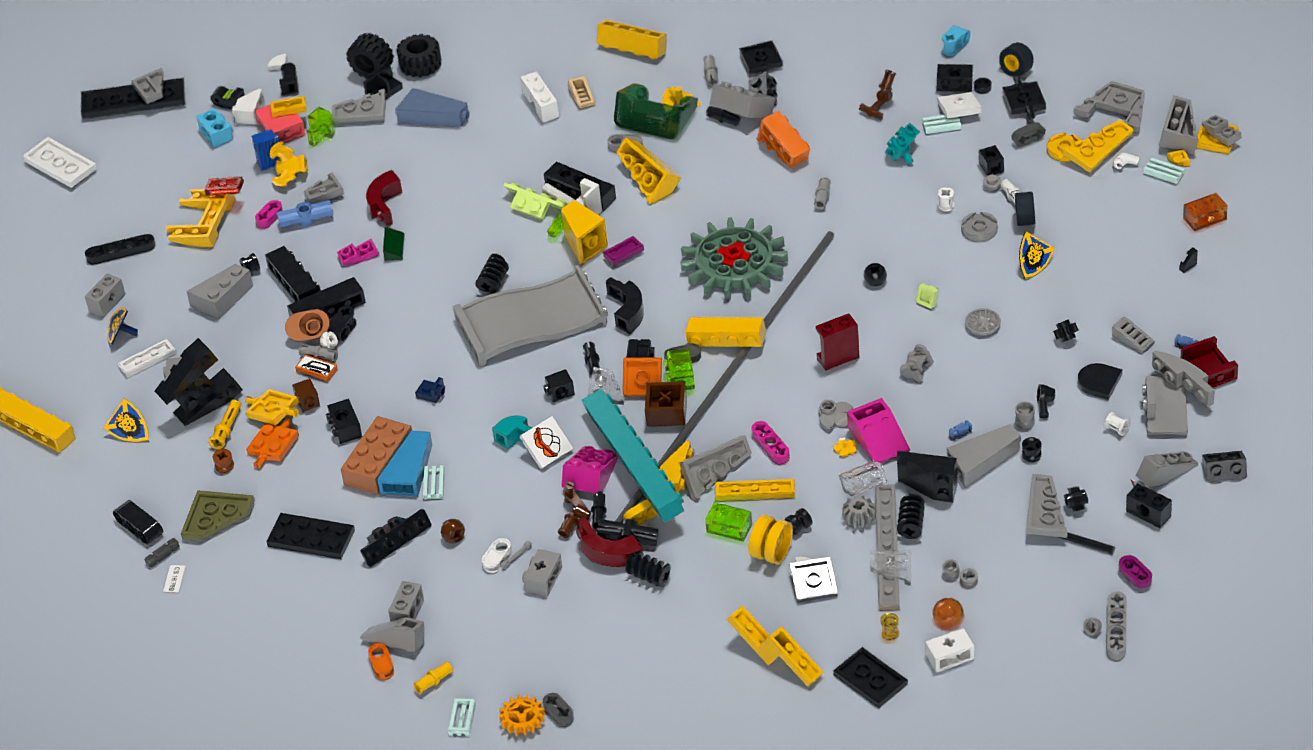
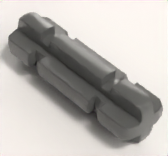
M171 538L167 541V545L166 543L152 552L153 555L149 554L145 557L146 565L149 567L156 565L157 561L160 562L170 555L171 551L180 547L179 542L175 538Z

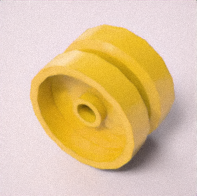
M761 515L751 531L748 544L749 555L757 559L765 558L767 562L779 565L786 557L793 536L792 524L784 520L776 522V519L772 516Z

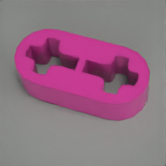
M269 201L256 214L257 227L262 229L268 228L278 219L277 212L283 211L280 201Z

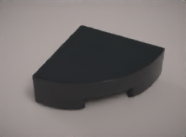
M1194 247L1187 251L1186 254L1188 256L1184 262H1180L1179 270L1183 273L1197 264L1198 250Z

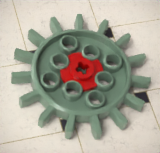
M728 217L727 228L719 230L709 222L707 223L709 235L706 237H702L694 232L690 234L691 242L698 245L697 248L681 247L682 257L695 258L680 261L682 272L697 269V271L688 275L689 284L693 285L704 279L706 281L703 286L704 294L708 295L714 287L723 288L725 299H729L731 289L741 288L744 289L746 296L750 297L751 286L758 282L767 289L771 288L770 279L766 275L768 273L781 277L784 275L783 266L773 262H788V251H773L785 247L783 236L768 240L767 238L773 234L772 226L768 225L760 232L753 230V218L748 220L745 228L734 227L732 217Z

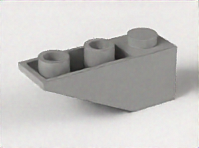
M1186 451L1144 456L1136 476L1148 487L1162 486L1196 467L1198 462Z
M405 617L368 628L360 636V639L370 643H381L390 648L403 649L407 652H416L424 644V621Z

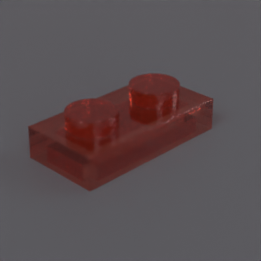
M242 176L209 178L204 191L206 196L239 194L244 180Z

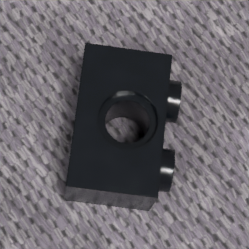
M937 64V91L972 92L973 64Z
M349 399L327 405L328 413L326 414V419L329 425H333L331 426L333 436L338 437L340 444L362 437L360 423Z
M1137 483L1126 495V512L1161 528L1171 517L1172 500Z

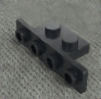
M420 509L407 519L398 516L392 517L387 521L386 525L374 529L371 532L372 534L366 537L369 544L360 550L367 566L372 567L431 527L432 524L425 510Z

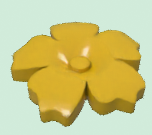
M840 438L837 445H833V450L842 457L849 456V454L854 455L857 452L855 440L849 439L846 441L845 438Z

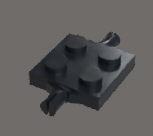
M1014 76L1013 81L1015 84L1002 87V93L1011 115L1027 113L1028 119L1031 120V117L1034 119V111L1046 109V102L1038 82H1022L1020 76Z

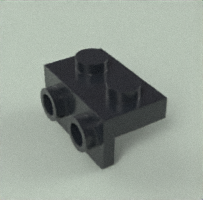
M764 72L749 80V90L776 97L774 106L777 105V82L773 76Z

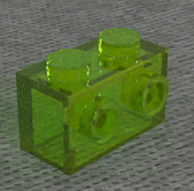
M690 350L668 351L667 360H664L665 371H669V373H666L667 382H685L686 390L695 389Z
M714 502L705 518L706 532L744 542L752 527L751 511Z

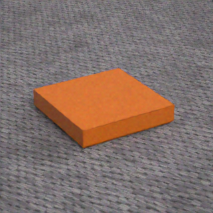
M623 358L624 397H646L647 383L662 382V358Z

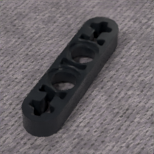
M143 234L90 247L85 251V257L89 264H98L151 251L155 248L156 243L153 235ZM133 245L131 248H125L126 246Z

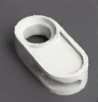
M499 538L482 557L483 569L486 572L495 573L499 571L501 563L509 558L512 553L509 540ZM500 546L507 547L504 551L497 550Z

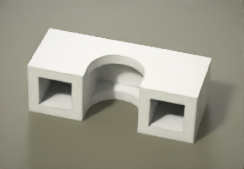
M537 71L522 76L523 94L529 103L534 101L536 113L542 122L558 118L557 100Z

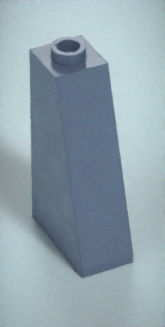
M412 88L395 109L397 121L408 124L461 127L470 115L466 102Z

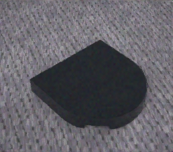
M1101 363L1089 364L1079 371L1078 384L1083 392L1109 400L1123 374V369Z

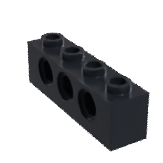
M557 161L544 173L545 184H550L575 200L582 195L580 182L584 178L599 184L602 211H605L616 200L615 185Z

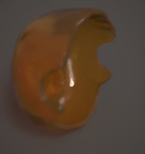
M954 598L939 600L932 611L936 624L941 627L960 625L962 618L965 617L962 605Z

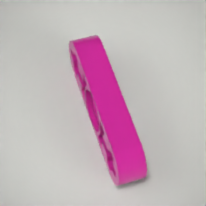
M755 422L751 427L752 437L775 463H787L790 459V454L786 444L766 422ZM769 440L775 441L772 445L766 444Z

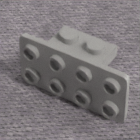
M1146 376L1145 384H1142V396H1146V398H1143V410H1147L1148 434H1187L1188 424L1184 386L1176 388L1167 382L1164 376Z

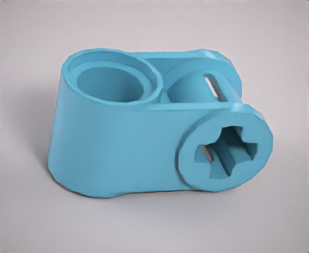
M955 25L951 26L942 36V41L944 42L942 53L946 56L956 55L969 42L971 32Z

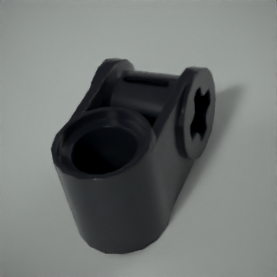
M351 306L341 307L329 321L327 332H333L338 340L345 341L357 325V321L354 318V309Z

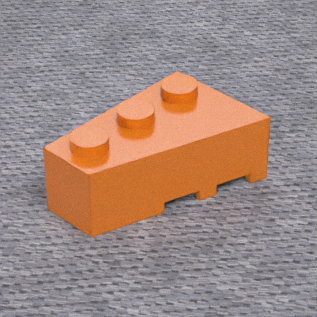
M780 111L761 120L757 140L759 142L764 141L768 145V150L777 152V157L788 167L792 168L808 159L810 153L809 144L803 141L798 131L790 125L787 117L782 115Z

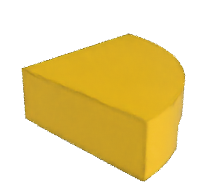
M1185 149L1167 153V159L1171 163L1178 166H1190V159Z

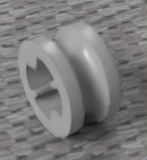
M966 568L960 572V584L962 586L971 588L977 585L978 573L976 570Z

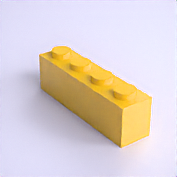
M604 20L598 24L597 44L603 45L605 48L613 47L621 52L630 51L634 55H646L651 59H658L666 53V33L611 20Z
M690 317L685 334L688 344L694 343L700 347H762L766 328L763 317Z

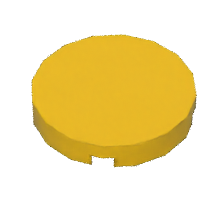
M1067 133L1056 134L1048 140L1047 153L1055 160L1071 161L1061 154L1062 148L1074 145V142L1081 139L1074 134H1071V136L1067 135Z

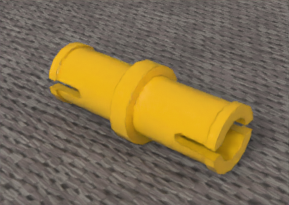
M445 661L436 669L429 670L424 677L413 683L416 692L421 694L432 685H438L441 679L453 673L451 664Z

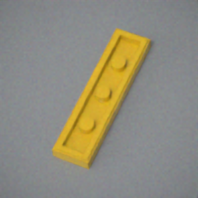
M795 479L715 482L716 501L795 498Z

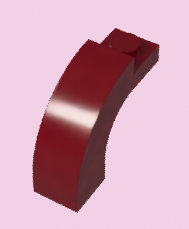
M393 170L387 171L375 178L370 183L366 192L370 217L372 219L377 217L386 226L393 224L391 210L385 202L391 197L403 193L400 178Z
M586 517L578 520L576 534L580 539L579 549L593 562L608 567H625L631 553L637 555L638 552H642L641 546L633 535L620 540H607L600 537L594 531Z

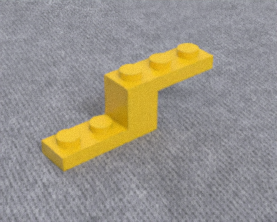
M743 605L726 619L768 666L780 656L807 687L823 673L819 666L782 626L769 635Z

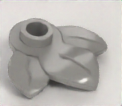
M822 401L819 406L821 425L826 429H831L834 425L837 427H847V411L852 410L853 406L847 402Z

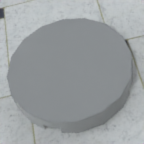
M981 212V214L971 213L962 220V234L972 241H987L998 232L997 219L986 212Z

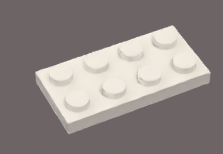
M49 137L23 155L24 162L70 188L97 169L96 163Z

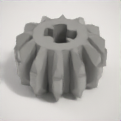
M854 496L853 499L847 498V502L842 507V517L848 526L853 525L855 529L858 526L862 528L865 525L871 526L872 521L876 517V507L870 498L865 499L864 496L861 498Z

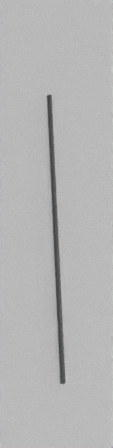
M827 232L764 318L765 328L768 327L834 237L833 232ZM743 347L659 460V466L679 448L752 347ZM640 488L617 517L616 522H621L624 514L636 506L644 496Z

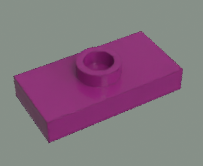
M632 236L605 250L603 256L615 266L644 251V245Z

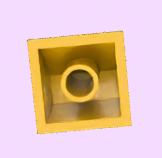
M576 200L571 201L561 209L564 236L579 264L583 265L608 246L605 219Z

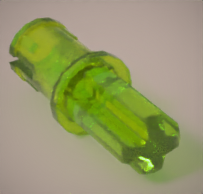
M562 213L553 219L552 225L548 228L547 233L549 237L555 238L564 229Z

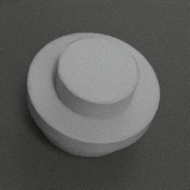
M988 175L983 179V185L988 191H996L1001 186V178L997 175Z

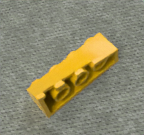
M625 137L617 150L618 156L625 167L632 173V178L639 184V189L646 195V200L649 204H653L671 194L681 179L680 176L638 141Z

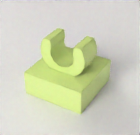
M924 283L920 284L916 302L930 309L936 306L938 288Z

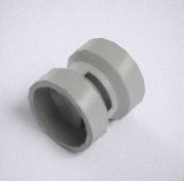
M1030 402L1018 403L1015 407L1016 426L1021 429L1033 427L1035 424L1034 405Z

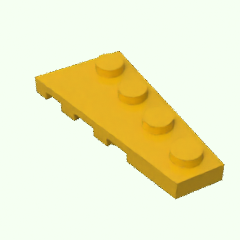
M1118 120L1102 128L1100 132L1088 135V138L1082 141L1078 140L1070 147L1062 148L1061 154L1090 173L1133 134L1134 129L1123 121Z

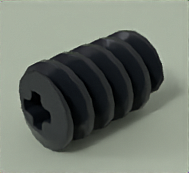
M495 253L489 256L475 282V286L479 290L489 293L497 292L498 287L509 270L508 263L501 255Z
M908 494L900 500L897 531L902 537L907 539H917L922 535L925 500L919 495Z
M638 552L637 555L631 553L625 565V572L627 574L639 577L641 580H646L648 583H653L655 586L660 587L665 585L671 571L669 563L664 565L662 560L657 562V558L651 559L650 555L644 556L643 552Z

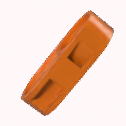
M381 643L371 645L368 649V655L376 677L382 680L391 678L394 674V667L387 647ZM377 651L383 652L381 656H373Z

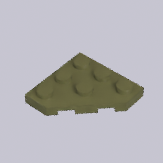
M197 490L181 531L182 539L201 541L250 515L255 501L254 495Z

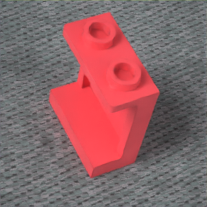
M271 105L255 110L257 123L262 125L266 131L272 129L274 135H278L280 142L286 143L306 135L303 121L298 114L272 118Z

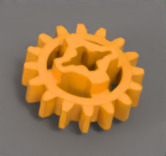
M527 694L524 698L517 695L515 700L510 697V703L504 702V708L499 709L500 723H502V728H507L509 734L515 731V736H518L520 732H523L524 736L527 735V731L535 733L534 728L540 729V722L545 721L542 702H537L536 697L529 699Z

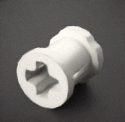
M946 187L939 189V210L943 212L952 211L955 207L952 199L954 197V190Z
M1110 412L1105 419L1104 427L1107 429L1111 428L1123 436L1130 427V420L1122 419L1116 416L1115 413Z

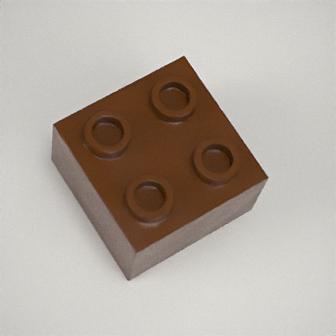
M685 382L647 383L645 398L647 427L686 425L687 392Z

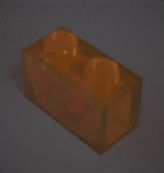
M1213 193L1184 204L1183 219L1193 231H1197L1227 220L1228 206L1217 193Z

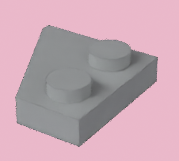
M160 68L132 80L133 87L147 104L163 97V69Z

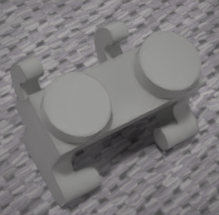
M917 344L913 352L908 353L907 362L900 366V374L906 378L915 379L917 383L923 381V376L920 374L923 370L921 367L922 363L925 361L924 366L928 368L934 362L924 345Z

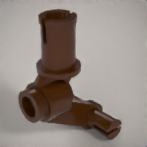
M885 70L882 83L879 84L881 90L876 95L877 101L871 107L861 103L859 106L860 111L867 113L869 117L873 116L879 120L883 118L884 114L877 110L885 102L892 99L891 86L896 76L895 72Z
M571 481L565 484L566 487L563 490L564 501L571 503L574 508L571 513L565 514L564 522L558 529V534L564 538H569L574 526L578 525L579 519L586 517L588 520L591 515V511L588 510L573 488L574 483Z

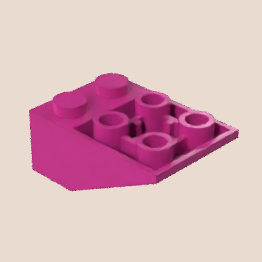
M882 398L847 411L848 429L875 465L897 457V451H910L891 409Z
M592 446L582 447L563 464L561 487L565 488V484L571 481L574 483V490L590 493L602 491L608 483L618 456L609 449L597 450Z

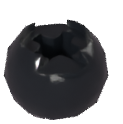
M872 263L865 268L863 276L869 285L879 286L885 282L887 272L881 264Z

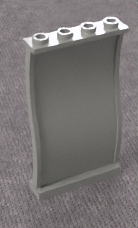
M579 265L575 266L574 271L547 283L501 291L474 300L462 307L460 304L453 306L455 320L480 367L487 365L486 361L518 346L564 338L585 331L599 323H602L603 326L607 325L606 317L608 316L606 307L601 305L599 295L595 294L593 284L588 282L586 272L582 271Z

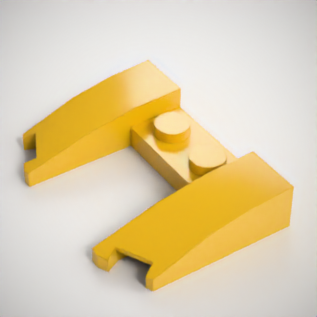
M231 188L191 189L190 193L193 196L190 199L181 198L179 204L204 209L205 211L198 225H167V232H172V235L167 237L169 241L184 245L213 247L219 236L217 232L218 225L225 211L231 210L236 198Z

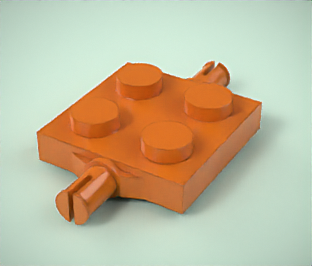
M285 418L280 426L264 423L246 449L248 455L257 457V460L253 463L256 468H261L266 460L282 461L299 436L298 430L289 428L292 424L291 419Z

